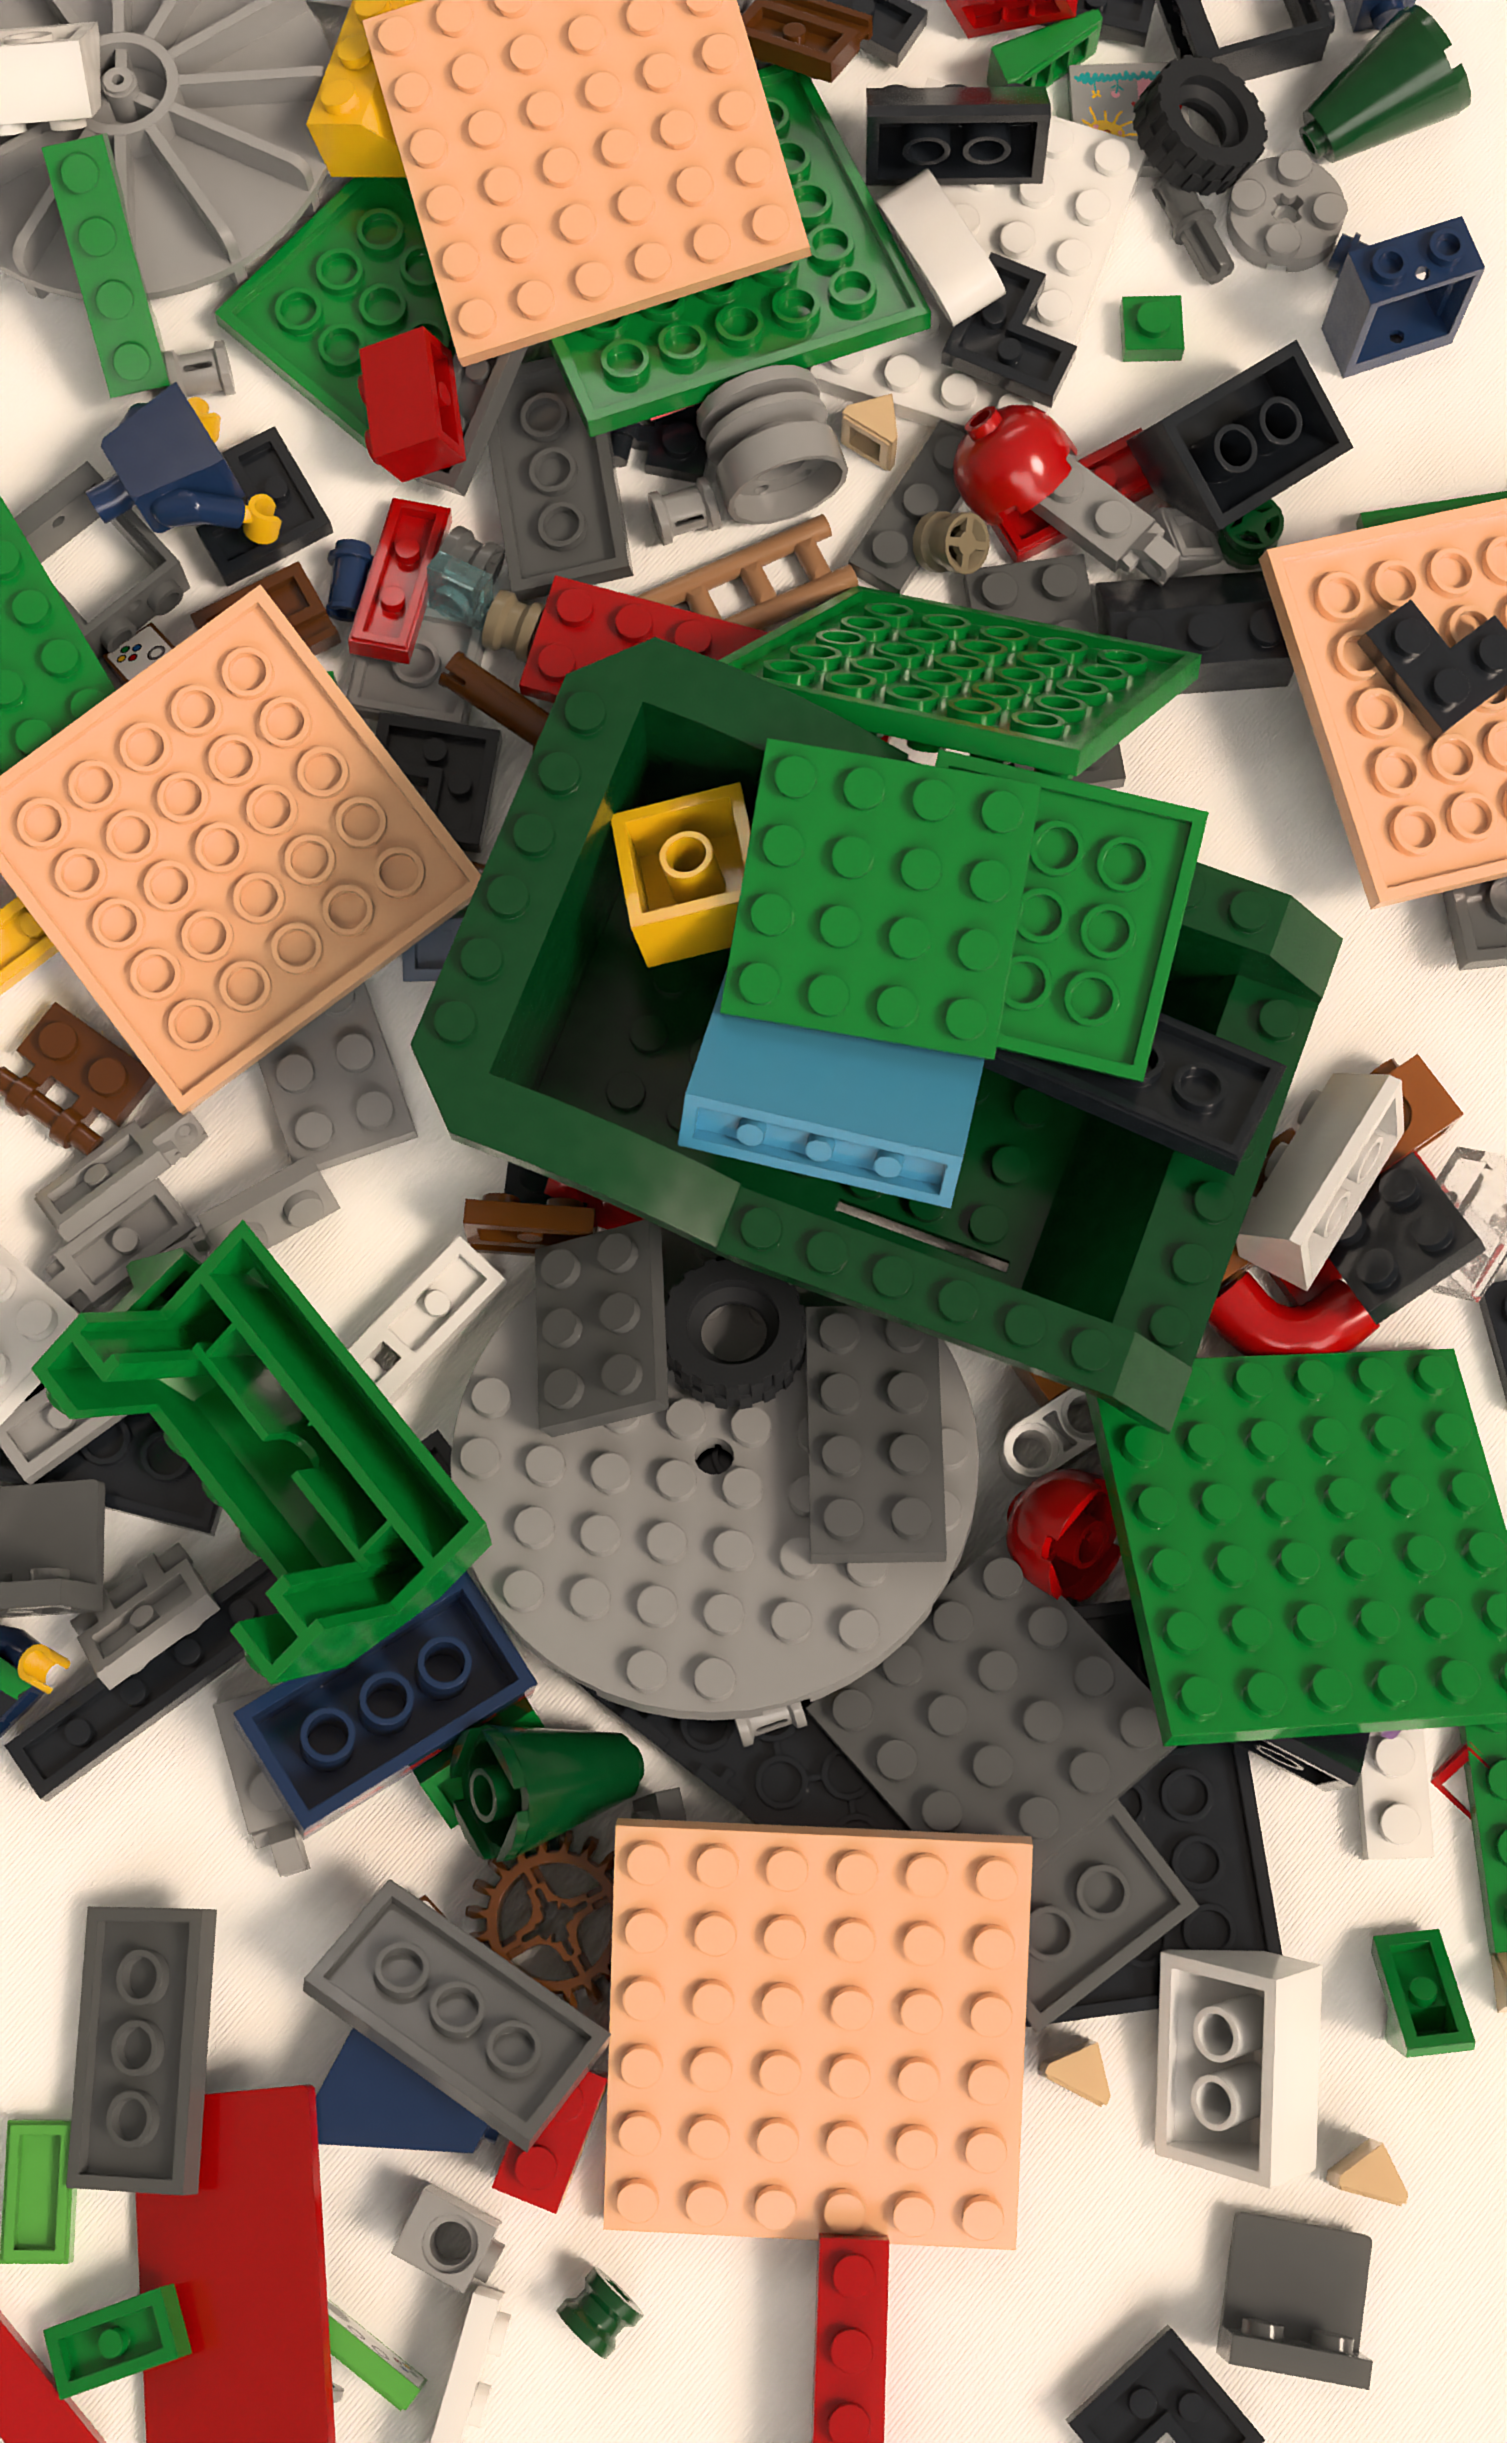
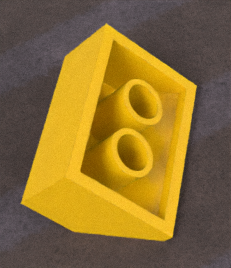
M352 0L306 122V126L331 177L407 178L362 20L423 0Z

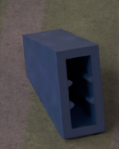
M352 2028L316 2095L318 2144L473 2154L479 2149L483 2140L495 2145L501 2135L354 2028Z

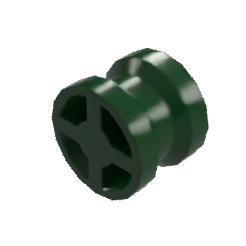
M1270 499L1219 530L1217 542L1228 565L1239 570L1249 571L1261 568L1259 558L1267 549L1277 547V543L1284 530V516L1281 508ZM1244 534L1254 536L1257 542L1245 538L1242 539L1240 536Z
M596 2266L585 2277V2288L576 2298H566L556 2310L571 2331L593 2352L604 2359H607L616 2348V2336L624 2327H635L644 2316V2313L635 2301L613 2279Z

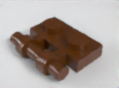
M57 1002L50 1007L16 1049L23 1059L34 1066L31 1071L20 1078L5 1066L0 1067V1094L5 1097V1106L21 1117L30 1115L50 1130L49 1138L65 1149L74 1147L85 1156L93 1152L104 1142V1138L89 1128L98 1115L101 1114L120 1128L156 1083L142 1063ZM55 1082L78 1098L72 1107L65 1110L45 1096Z

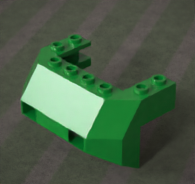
M243 1219L161 1310L80 1313L31 1368L46 1388V1396L49 1402L58 1411L65 1414L69 1420L150 1413L164 1431L163 1436L167 1445L177 1455L185 1458L202 1480L201 1485L206 1496L213 1503L222 1507L239 1528L241 1540L246 1548L254 1555L262 1558L278 1580L265 1594L280 1613L238 1621L230 1629V1632L243 1647L247 1663L255 1672L265 1677L271 1685L346 1667L437 1601L492 1545L487 1524Z

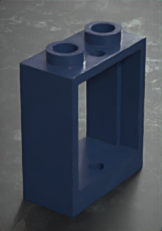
M1463 216L1348 252L1321 327L1343 379L1453 343L1485 270V265ZM1426 273L1424 280L1416 277L1417 274ZM1394 334L1399 335L1402 338V342L1394 343L1391 341L1390 336Z

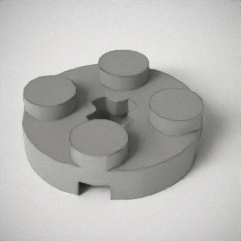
M1288 150L1280 157H1270L1258 161L1236 181L1228 202L1227 233L1235 249L1253 265L1266 269L1268 263L1275 266H1287L1285 272H1301L1318 265L1334 250L1348 212V204L1344 199L1339 184L1327 170L1313 163L1307 153L1300 150ZM1286 205L1294 208L1297 211L1296 218L1298 221L1292 223L1287 217L1280 220L1275 219L1273 215L1276 212L1277 206Z

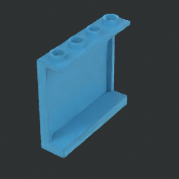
M726 969L685 1093L678 1145L951 1209L984 1059L720 1014L727 973Z

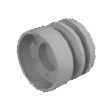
M772 365L746 372L717 388L706 397L697 410L696 424L700 436L706 442V453L709 459L717 466L716 481L727 512L737 522L749 525L772 524L797 517L824 503L835 495L846 482L848 474L847 463L836 434L826 424L828 412L825 404L820 399V390L816 379L808 369L796 365Z

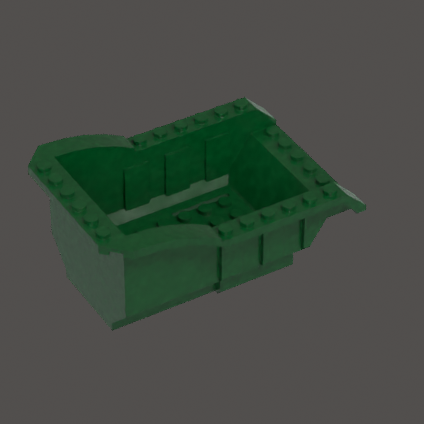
M657 637L566 674L410 1043L451 1139L606 1201L672 1231L739 1265L1096 1396L1141 1425L1169 1435L1343 938L1292 895L1197 862L1160 1012L1287 1066L1283 1079L1234 1176L984 1067L951 1209L679 1146L678 1139L685 1093L728 966L730 951L722 949L650 968L647 967L630 926L611 824L613 814L740 782L753 818L767 738L913 763L917 762L909 760V754L858 725L788 690L731 665ZM838 1203H845L1008 1263L1009 1266L1007 1271L1004 1272L844 1212L836 1211Z

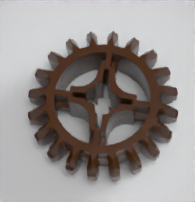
M568 1830L560 1834L558 1850H550V1843L547 1841L536 1847L537 1853L528 1855L526 1852L516 1857L517 1862L510 1868L504 1861L496 1862V1858L489 1859L487 1864L490 1869L501 1878L495 1886L482 1879L474 1881L472 1888L478 1893L490 1896L487 1908L478 1905L467 1906L465 1915L472 1919H485V1931L469 1933L481 1943L488 1942L491 1950L552 1993L563 1994V2000L579 2011V2000L576 1991L585 1988L590 2001L594 2005H598L605 1998L603 1991L596 1981L604 1975L611 1984L612 1930L605 1951L593 1966L585 1954L586 1950L581 1942L580 1931L584 1921L591 1914L609 1903L613 1921L614 1878L610 1875V1872L614 1869L615 1850L607 1854L599 1864L593 1860V1857L599 1848L600 1840L594 1836H589L584 1842L581 1853L573 1852L574 1832ZM551 1864L573 1865L589 1873L600 1885L577 1897L565 1899L557 1895L552 1889L550 1883L546 1881L540 1867ZM522 1879L532 1903V1915L524 1927L504 1940L502 1930L504 1906L511 1890ZM540 1890H542L548 1902L558 1901V1910H562L565 1904L570 1909H575L587 1902V1907L573 1914L574 1918L566 1924L569 1933L567 1939L574 1950V1954L571 1953L565 1941L555 1942V1933H551L548 1939L543 1934H540L528 1941L526 1940V1937L540 1929L539 1925L547 1919V1914L544 1910L546 1904L540 1895ZM549 1945L557 1950L564 1962H567L574 1977L565 1980L541 1978L528 1972L514 1958L536 1946Z

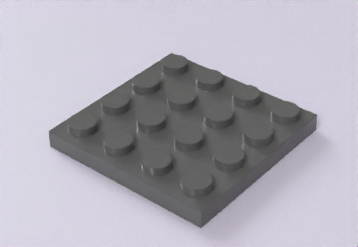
M1006 1534L943 1589L933 1604L929 1616L903 1645L882 1663L851 1684L815 1700L806 1708L810 1717L910 1831L1032 1836V1876L1177 1747H1163L1151 1691L1062 1595L1056 1600L1023 1577L1020 1566L1012 1560L1008 1552Z

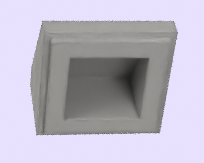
M1159 507L1150 515L1165 530L1163 538L1181 553L1177 565L1178 568L1171 577L1181 576L1219 564L1224 559L1215 534L1175 507Z

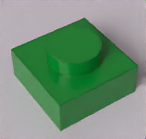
M1181 295L1122 296L1119 309L1122 361H1181L1185 349Z

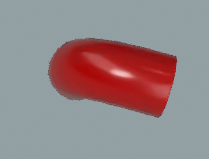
M1248 1271L1241 1273L1218 1291L1208 1323L1215 1332L1243 1356L1345 1353L1355 1349L1380 1327L1379 1324L1376 1325L1348 1284L1340 1279H1336L1311 1301L1299 1306H1286L1277 1303L1267 1295Z

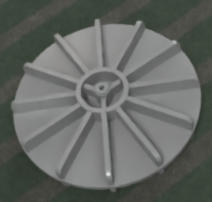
M0 0V29L98 22L100 36L101 108L92 118H86L87 126L76 130L52 131L49 121L26 123V132L0 136V270L23 282L29 294L40 299H44L49 293L83 300L41 147L107 133L124 194L125 207L137 259L149 300L186 293L214 283L228 275L235 285H240L248 280L244 266L264 254L278 242L301 216H314L320 205L317 193L328 173V169L306 126V122L326 72L332 51L320 23L306 0Z

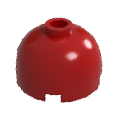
M1008 405L1000 409L989 406L973 415L965 425L967 433L960 441L954 457V482L962 500L972 513L980 516L986 525H998L1004 523L998 514L999 512L1015 506L1022 515L1052 494L1072 470L1071 465L1066 460L1068 454L1077 456L1078 450L1066 432L1050 415L1032 405Z
M1073 1468L1057 1469L1033 1481L1026 1489L1019 1492L1009 1505L1006 1530L1008 1552L1012 1560L1020 1566L1023 1577L1056 1600H1058L1060 1595L1065 1599L1071 1597L1079 1602L1088 1599L1106 1582L1119 1562L1121 1552L1119 1546L1114 1544L1117 1534L1104 1477Z

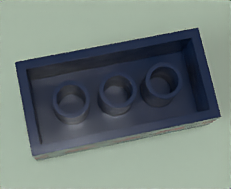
M465 1571L437 1601L346 1667L285 1681L235 1711L233 1719L236 1730L301 1837L305 1840L456 1743L464 1730L481 1726L526 1697L527 1700L531 1698L538 1683L468 1572Z

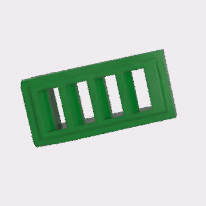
M1099 9L1087 11L1076 15L1074 18L1065 19L992 46L986 80L988 87H1002L1011 83H1019L1027 87L1046 86V88L1068 73L1069 65H1080L1096 53L1103 20Z

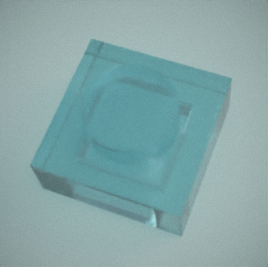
M439 550L427 566L429 607L438 611L448 620L460 621L482 632L486 616L493 602V575Z

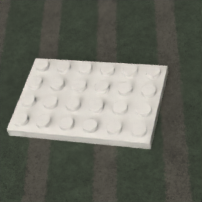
M927 77L923 88L943 87L949 85V83ZM1051 115L1043 184L940 186L988 257L993 252L1046 274L1045 287L1026 325L1076 345L1140 177L1146 153L1140 149L1137 141ZM899 185L884 186L880 197L884 196L885 194L895 189ZM896 240L895 242L931 310V328L812 366L810 370L821 392L855 403L892 393L896 416L936 428L941 420L965 434L967 433L965 425L969 419L980 410L989 406L1000 409L1008 405H1032L1045 411L1048 415L1051 411V408L941 364L942 350L954 327L950 324Z

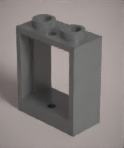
M88 461L14 518L40 563L44 562L100 518L85 491L105 479ZM132 509L110 522L154 571L89 623L56 588L98 660H101L102 656L108 652L113 653L123 642L133 638L137 630L156 615H164L172 611L180 603L184 593L191 588L180 561Z

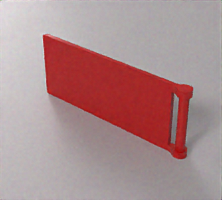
M311 2084L205 2094L198 2194L169 2195L135 2192L140 2294L174 2283L192 2354L143 2371L146 2443H336L315 2088Z

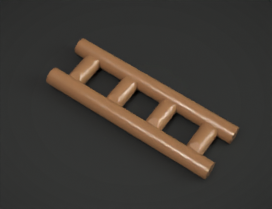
M820 514L635 597L672 607L686 601L691 612L722 620L708 591L741 577L755 605L723 620L761 630L831 599L852 587H857L858 579L850 564L833 571L830 570L817 542L831 537L832 531L825 515ZM795 553L809 581L777 595L762 567Z

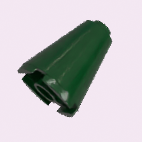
M1415 4L1410 8L1407 6L1403 10L1398 11L1304 110L1302 114L1304 126L1299 129V134L1304 146L1313 158L1319 159L1323 156L1328 162L1335 163L1457 116L1471 105V88L1463 64L1460 63L1453 69L1451 68L1444 50L1452 46V43L1434 17L1424 8Z
M481 1725L462 1732L454 1745L450 1763V1779L462 1777L464 1799L453 1801V1805L464 1838L478 1857L483 1860L496 1858V1862L510 1861L632 1798L636 1794L639 1783L644 1775V1761L638 1747L632 1744L622 1733Z

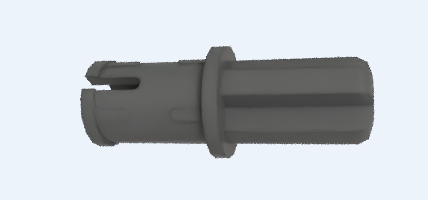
M1161 177L1155 183L1152 193L1171 222L1174 229L1172 231L1173 240L1176 244L1185 246L1203 280L1208 281L1211 285L1221 282L1234 271V262L1214 228L1216 217L1213 211L1204 208L1195 192H1186L1180 189L1179 185L1173 182L1170 183Z

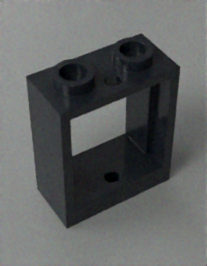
M1201 0L1155 1L1177 60H1180L1183 55H1192L1196 58L1200 56L1208 57L1217 64L1222 63L1227 66L1230 72L1235 76L1239 75L1244 81L1322 61L1329 35L1335 29V16L1330 0H1283L1293 28L1219 48Z

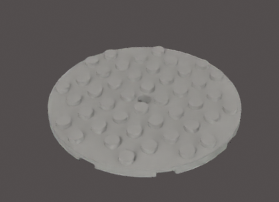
M659 1226L662 1235L664 1305H667L669 1291L674 1284L678 1285L683 1280V1275L692 1268L696 1270L704 1266L703 1262L716 1259V1261L726 1260V1258ZM794 1285L799 1292L800 1305L804 1304L805 1315L806 1307L850 1306ZM534 1288L511 1311L491 1337L477 1361L462 1396L454 1427L451 1452V1480L486 1522L492 1545L471 1565V1568L484 1595L500 1619L528 1650L555 1672L557 1670L561 1671L576 1682L595 1690L598 1696L610 1702L661 1716L714 1721L762 1716L763 1711L785 1707L809 1699L810 1702L818 1700L851 1684L878 1666L903 1645L929 1616L933 1604L947 1585L953 1571L956 1570L961 1560L971 1530L977 1498L979 1448L976 1421L968 1389L954 1356L946 1342L938 1338L947 1545L946 1562L811 1564L807 1345L806 1349H804V1362L800 1371L796 1370L793 1375V1382L786 1390L782 1388L775 1394L776 1398L766 1403L761 1401L752 1404V1408L740 1409V1406H728V1409L716 1408L715 1404L707 1401L702 1403L694 1399L689 1390L686 1388L683 1390L675 1382L674 1372L672 1370L669 1371L667 1367L669 1409L550 1437L539 1430L536 1288ZM740 1304L725 1305L714 1310L706 1318L701 1331L702 1341L707 1350L715 1357L725 1361H742L750 1358L761 1349L767 1334L766 1325L762 1317L752 1308ZM715 1444H719L723 1450L728 1451L734 1459L732 1465L721 1474L711 1475L703 1472L698 1468L695 1460L698 1459L702 1452L714 1448Z

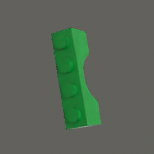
M107 133L41 147L110 398L169 386L170 380L164 356L165 347L137 259L128 222L124 194Z

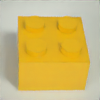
M740 782L613 814L611 824L630 926L648 968L731 947L753 823Z

